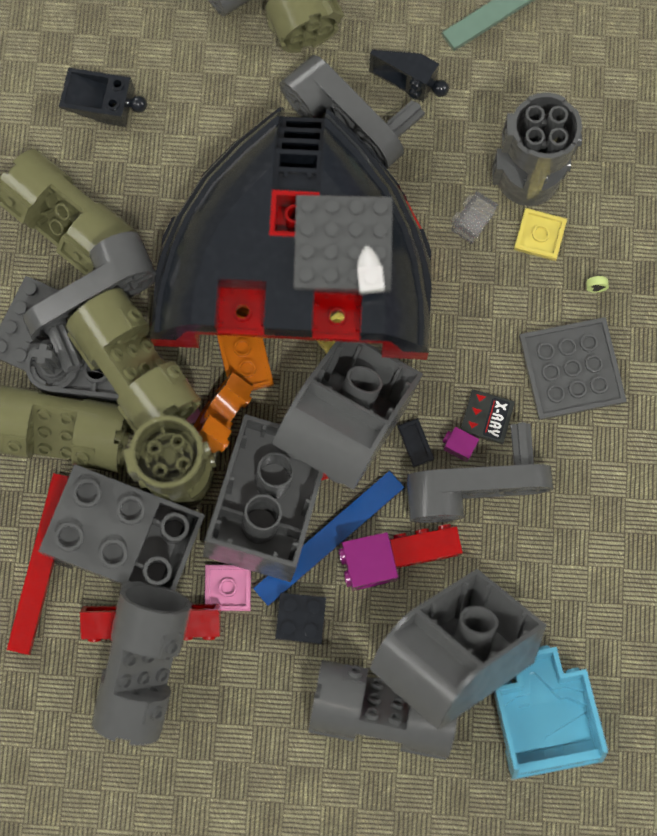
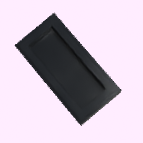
M418 418L397 426L413 468L434 461L433 454Z

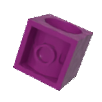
M388 532L342 542L339 556L341 565L346 564L347 571L344 572L346 586H351L352 592L397 581L398 574Z

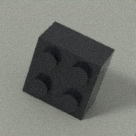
M280 593L276 641L322 645L326 597Z

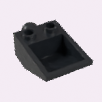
M372 50L370 52L369 72L406 92L410 98L424 102L431 90L437 97H444L449 92L448 83L444 80H437L439 63L421 53Z
M68 67L59 108L104 124L126 127L130 107L134 112L142 113L147 108V101L139 95L133 97L135 88L131 77Z

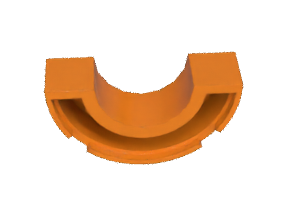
M234 372L216 390L217 394L211 402H207L193 425L199 436L201 435L203 442L208 441L212 453L217 451L223 452L230 443L228 437L231 433L230 428L233 425L232 419L240 408H245L252 399L250 394L254 387Z

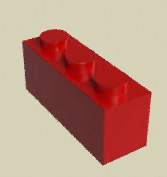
M451 524L438 526L436 531L429 532L427 528L415 531L416 535L407 536L406 533L394 535V539L390 540L396 569L461 556L463 551L457 526L451 527Z

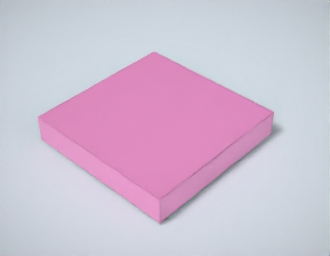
M205 565V604H220L221 611H251V571L233 565Z

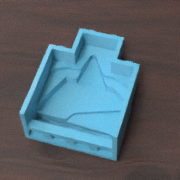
M539 647L535 662L514 677L515 683L508 681L494 691L498 716L506 745L505 754L511 780L601 763L608 753L587 670L572 668L563 673L557 647Z

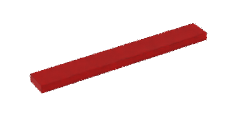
M55 473L52 475L7 646L9 651L31 655L55 563L54 559L42 555L39 549L69 476Z

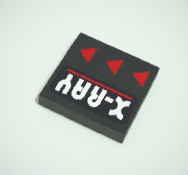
M472 389L461 430L474 437L503 445L515 401Z

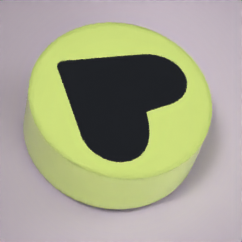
M604 276L589 278L586 281L587 291L602 292L609 288L608 279Z

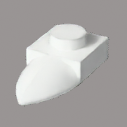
M365 246L359 256L357 266L360 294L384 292L382 265L375 252L369 246Z

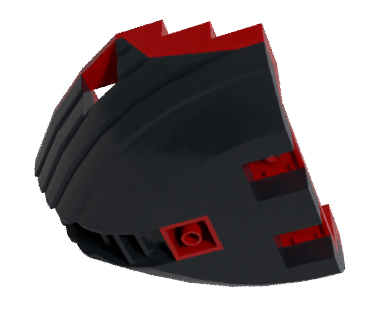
M279 107L236 140L202 174L178 214L172 217L162 237V246L156 268L150 339L153 346L199 348L200 334L382 344V358L427 360L429 354L432 287L429 241L400 185L372 149L335 114L326 109L325 118L285 117L284 108ZM297 195L392 197L391 292L360 294V292L294 290ZM240 307H246L250 312L247 317L240 318L236 315V311ZM340 312L343 314L344 319L336 323L330 317L332 313Z

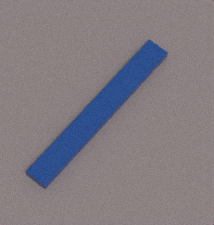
M390 471L387 472L302 546L291 582L267 576L253 588L267 606L271 605L280 597V593L286 592L404 489V486Z

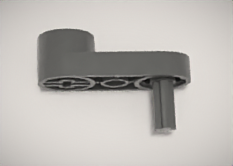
M311 55L279 84L285 99L297 114L305 118H319L326 113V109H329L372 149L387 169L404 154V148L398 138L425 115L420 104L412 100L385 123L317 55Z
M122 232L99 242L92 248L89 254L95 268L94 271L37 303L24 314L23 320L31 339L35 342H41L45 339L51 340L64 373L78 371L83 365L76 347L67 336L66 324L69 318L85 303L108 290L122 288L128 297L132 298L155 282L156 270L138 233Z
M50 339L37 343L29 351L25 361L26 374L29 380L43 393L52 396L117 403L119 395L104 375L100 379L91 378L92 370L80 353L79 355L83 362L81 369L64 373Z
M523 422L510 425L514 465L437 469L408 474L407 490L410 522L439 523L463 519V499L523 496L552 491L551 466L534 464L531 424Z

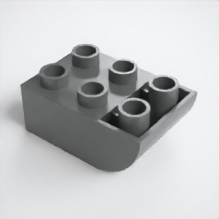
M336 341L299 391L284 417L272 444L285 451L291 458L305 462L326 474L332 481L344 484L354 490L405 412L423 373L396 358H382V351L369 343Z
M74 464L39 552L44 556L119 585L141 581L144 584L162 586L175 591L205 515Z
M476 569L406 614L380 645L370 670L439 731L535 662L547 625L480 570Z

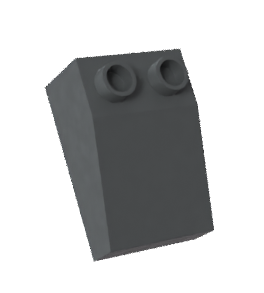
M245 414L205 539L203 557L291 582L298 564L323 473L303 461L291 458L285 451L272 444L280 424Z

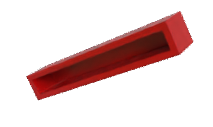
M192 604L184 641L192 640L193 637H202L203 640H214L216 637H220V604ZM83 606L80 611L81 639H87L88 642H99L101 639H110L112 641L111 633L117 606Z

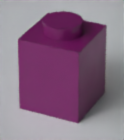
M455 427L453 432L448 430L443 440V443L446 444L444 451L468 462L479 439Z

